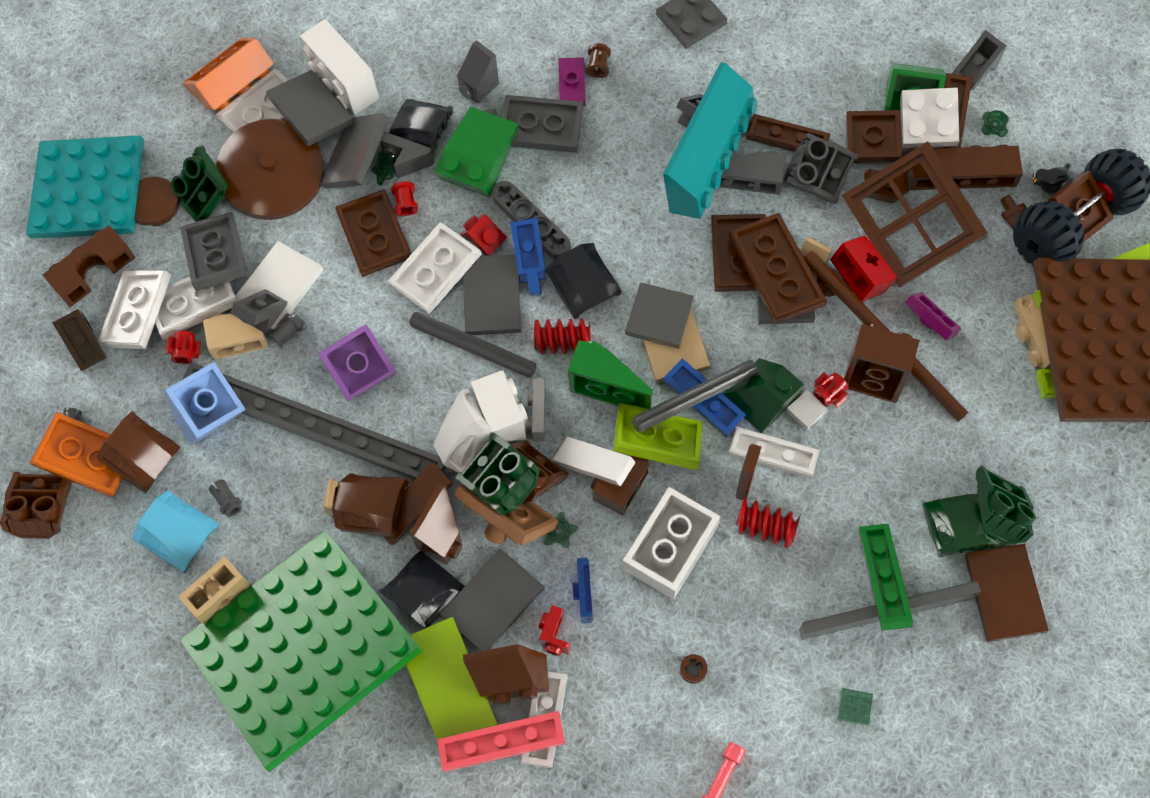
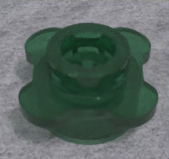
M993 110L983 114L984 125L981 128L983 134H996L999 137L1007 135L1008 129L1006 125L1009 117L1004 112Z

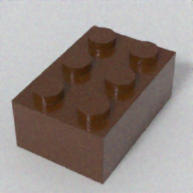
M862 324L843 378L848 384L849 388L847 390L897 403L912 372L920 340L913 338L907 333H893L884 330L878 325Z

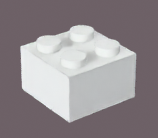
M958 88L902 90L900 98L902 151L916 149L927 141L933 149L943 147L957 148L959 143Z
M502 370L470 382L477 408L486 424H489L491 428L489 436L494 432L510 445L527 440L525 431L527 430L528 417L523 404H519L516 395L518 393L513 379H507Z

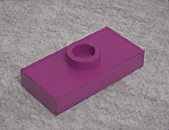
M584 57L558 58L559 100L583 102V106H586Z
M923 292L913 294L906 300L905 304L921 317V323L929 329H934L943 339H951L962 330L957 323Z

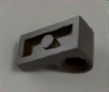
M79 309L52 322L81 371L107 358L94 336V331L88 320Z

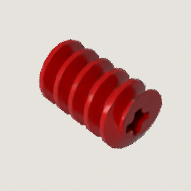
M546 319L544 327L540 326L539 320L534 321V349L538 347L542 355L545 354L547 347L550 348L552 354H556L560 346L563 354H567L570 346H572L575 352L579 340L584 342L591 341L590 323L586 327L583 319L579 320L577 327L574 326L572 319H568L566 327H563L561 319H557L555 327H552L549 319Z
M744 497L736 525H738L740 535H743L749 528L750 538L754 539L758 532H761V540L766 542L769 536L772 535L773 545L777 546L780 540L784 539V547L788 549L794 541L801 514L796 521L793 520V511H789L785 517H782L780 507L773 514H770V504H766L760 511L758 501L755 500L748 507L747 498Z

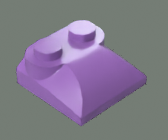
M367 324L318 353L347 401L396 372Z

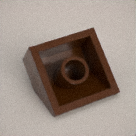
M515 644L463 655V662L480 697L492 700L493 704H507L514 697L535 699L538 698V693L549 691L547 655Z

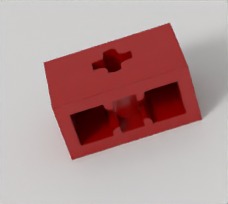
M866 235L843 242L830 258L832 264L862 302L884 294L898 278Z

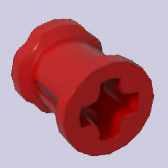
M409 181L395 183L391 187L392 195L395 196L396 200L395 214L401 217L416 214L418 212V204L414 200V184Z

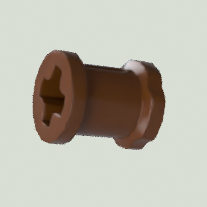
M602 43L590 45L588 48L590 60L586 66V73L590 77L604 78L609 74L607 61L611 55V49Z

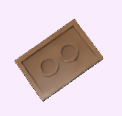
M465 485L458 486L455 497L462 501L468 509L474 510L486 519L488 526L485 528L484 535H486L485 537L489 541L496 544L506 542L507 537L520 545L526 544L555 530L559 521L534 502H523L518 509L501 515Z

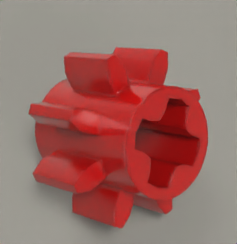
M176 331L174 337L168 336L165 354H171V361L174 363L190 364L193 358H199L201 341H195L196 335L192 332Z
M823 372L814 381L816 384L813 386L816 389L813 391V395L825 407H829L833 403L838 408L847 399L848 393L846 390L849 387L839 374L834 372L828 376Z

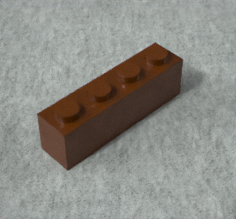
M1001 144L995 147L974 145L966 148L943 147L934 149L959 189L1017 187L1023 175L1019 146ZM920 164L907 172L909 191L937 190Z

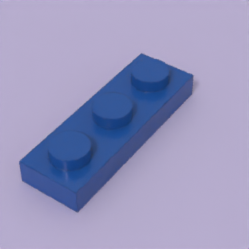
M683 358L663 378V382L678 395L707 381ZM721 392L692 406L694 410L725 437L746 416L742 410Z

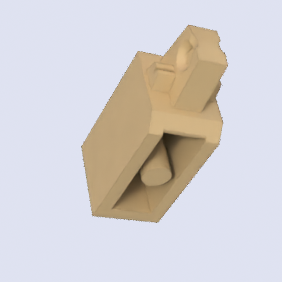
M1032 294L1020 297L1014 303L1019 322L1016 325V335L1021 343H1026L1029 349L1028 358L1033 367H1038V369L1051 368L1041 310L1031 297Z

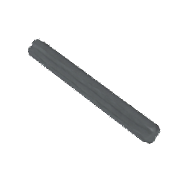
M414 312L410 318L409 323L411 327L523 376L531 378L536 371L537 366L535 362L422 313Z
M747 360L634 416L632 424L637 432H642L756 375L758 368L753 360Z

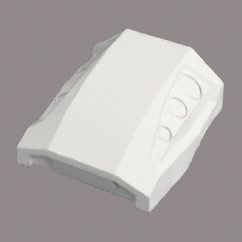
M469 389L461 390L456 396V400L448 411L433 445L444 466L458 473H462L485 446L491 430L470 396Z

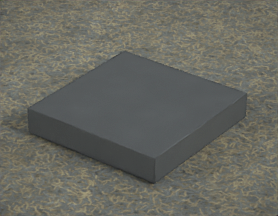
M640 282L625 329V335L679 349L694 296Z

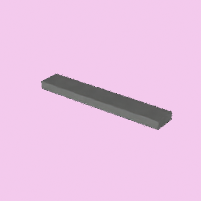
M973 581L907 598L911 614L975 599L981 593L978 582ZM873 605L803 622L799 629L801 639L805 640L879 622L876 606Z

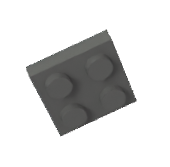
M670 0L656 9L657 17L685 49L727 24V18L711 0Z

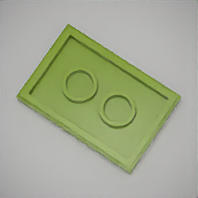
M619 403L612 451L698 470L701 455L702 421L674 415L642 432H637L632 424L633 417L648 409Z

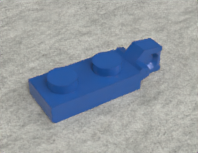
M538 218L510 222L517 270L521 283L528 282L529 293L532 296L542 295L540 280L546 279V267Z

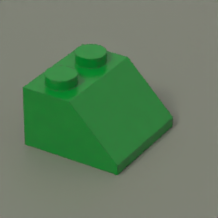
M891 62L884 110H900L901 112L900 98L902 90L944 88L946 80L944 69Z

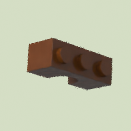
M108 225L103 230L97 231L83 245L73 249L60 262L53 264L42 275L65 303L71 307L92 291L85 282V275L90 268L103 265L115 274L136 257L126 243Z

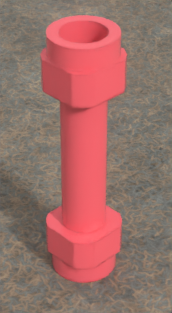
M729 742L722 756L725 759L707 795H703L702 798H720L735 765L739 766L746 752L744 748Z

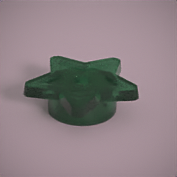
M383 152L378 153L377 163L371 169V172L376 174L377 184L380 186L385 179L391 180L396 174L394 154L386 156Z
M560 512L556 516V519L559 520L556 528L547 533L544 545L549 546L558 543L564 548H569V536L578 530V526L568 523L564 513ZM557 529H561L560 534L556 533Z

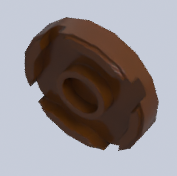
M157 176L147 177L139 181L135 222L143 226H160L170 221L176 215L180 197L173 193L170 181Z

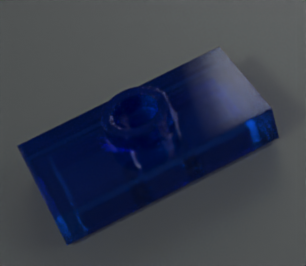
M577 558L578 582L572 583L574 601H580L581 623H592L589 559Z

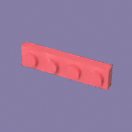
M559 711L437 739L441 767L444 772L566 744Z

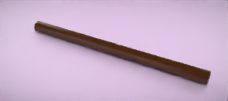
M813 250L805 255L804 259L809 268L863 324L878 325L884 330L890 331ZM915 357L911 374L957 422L962 420L969 412Z

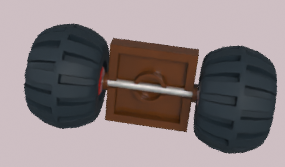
M1109 149L1094 156L1085 167L1083 173L1047 199L1048 201L1033 204L1022 212L1016 220L1013 229V241L1015 247H1018L1017 251L1019 254L1023 255L1026 262L1032 263V266L1037 258H1051L1058 262L1076 258L1081 251L1083 242L1114 219V215H1126L1136 211L1144 204L1150 194V169L1148 165H1145V161L1141 157H1137L1136 153L1126 149Z

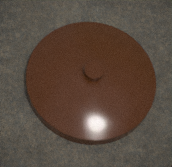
M280 119L258 120L236 130L223 144L216 163L228 186L224 195L226 200L239 212L261 220L281 219L302 210L319 192L321 188L320 182L324 174V162L318 144L314 143L307 146L290 124Z

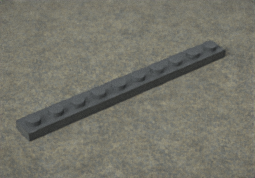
M191 362L182 380L204 368V366ZM223 374L246 409L242 414L414 480L431 462L436 463L443 471L446 467L440 457Z

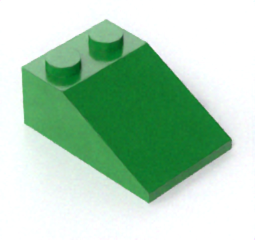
M470 106L442 152L435 169L436 175L442 181L490 198L519 124Z
M578 341L568 369L570 392L619 406V403H624L645 409L652 408L653 390L601 344L595 341Z

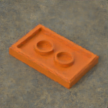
M56 412L30 461V465L111 498H114L123 480L109 467L97 460L99 451L111 434Z

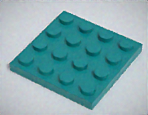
M142 136L39 141L26 235L29 238L93 236L97 231L103 230L108 225L117 234L134 233L138 184L141 176L144 139Z

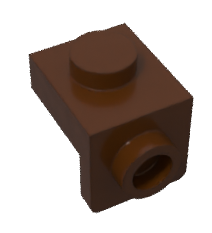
M869 169L864 173V180H867L879 171ZM906 172L893 180L903 196L909 192V181ZM889 184L867 197L888 203H895L898 200Z

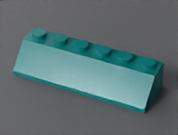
M720 62L663 173L669 213L701 219L705 208L708 209L711 205L714 190L720 186L723 171L729 168L733 151L738 149L742 132H746L751 114L754 115L756 112L757 99L754 98L753 87L724 62Z

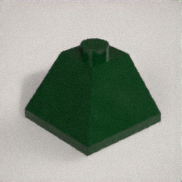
M759 358L755 362L758 368L756 375L726 389L722 394L746 414L745 419L762 434L801 396L804 384L783 365Z

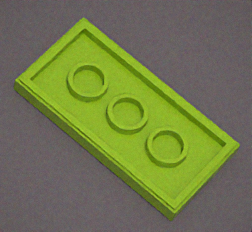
M448 618L411 634L410 636L422 652L406 664L436 740L498 725L487 698L480 697L463 662V655L468 654L454 618Z

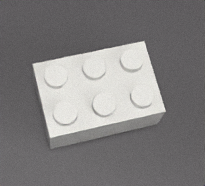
M326 19L300 35L303 44L301 51L308 60L306 63L309 71L312 70L316 76H320L321 82L330 92L336 94V99L345 110L349 109L355 116L379 99L372 70Z
M668 487L623 559V570L674 600L717 530L721 516Z

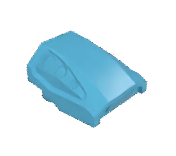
M167 490L155 498L137 523L132 539L186 573L191 560L212 531L219 527V523Z

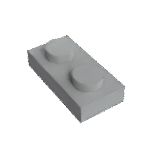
M533 379V389H528L527 394L528 406H533L532 415H527V432H532L533 441H545V379Z

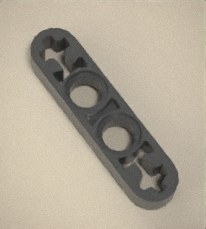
M501 181L493 187L492 193L495 204L513 222L538 218L539 224L547 226L548 230L546 233L541 234L543 251L550 258L555 260L558 256L571 250L569 238L515 185L508 181ZM501 191L504 193L509 192L510 199L513 201L511 205L510 200L506 196L500 198ZM520 207H526L530 210L529 214L525 217H518L515 211ZM551 236L557 245L563 243V250L559 248L554 250L553 242L550 240Z

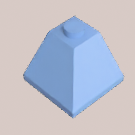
M215 362L164 390L175 422L190 445L210 435L246 410Z

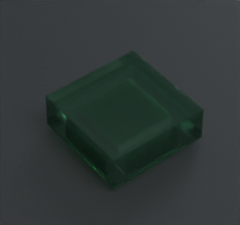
M842 688L837 720L868 726L873 694Z

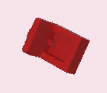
M486 214L470 217L463 224L465 230L460 234L464 239L468 237L485 256H490L507 238Z
M552 605L549 613H543L538 629L542 630L539 637L540 645L544 646V651L552 655L560 656L561 653L569 655L570 643L556 638L564 617V611L562 608Z

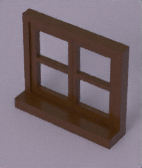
M928 141L842 195L871 243L898 277L895 281L900 288L973 243H979L988 238V232ZM920 164L939 193L912 210L893 180ZM889 184L907 213L884 228L879 229L862 200ZM945 202L964 232L936 248L918 218ZM913 222L932 252L904 268L886 238Z

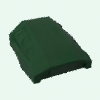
M204 146L195 148L193 156L184 160L181 174L174 176L171 180L173 193L180 197L181 205L196 222L205 220L212 214L228 188L226 181L215 163L206 153Z
M493 432L489 436L490 440L461 474L458 473L455 478L499 514L503 515L518 509L536 487L540 468Z
M981 465L976 470V481L984 533L1005 544L1027 542L1034 535L1032 523L1036 520V515L1033 512V505L1026 489L998 476Z
M977 494L948 497L922 504L929 533L939 558L953 555L957 552L963 553L968 550L976 551L984 548L989 549L990 547L993 549L1000 545L999 541L984 533Z

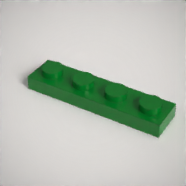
M889 523L860 526L859 538L881 631L912 628L913 618Z

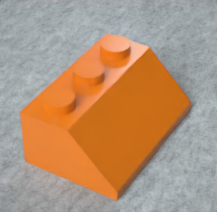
M240 38L182 84L208 110L217 109L220 111L230 104L229 99L236 93L241 95L251 87L249 85L251 81L255 78L260 80L269 74V68L274 62L256 38Z

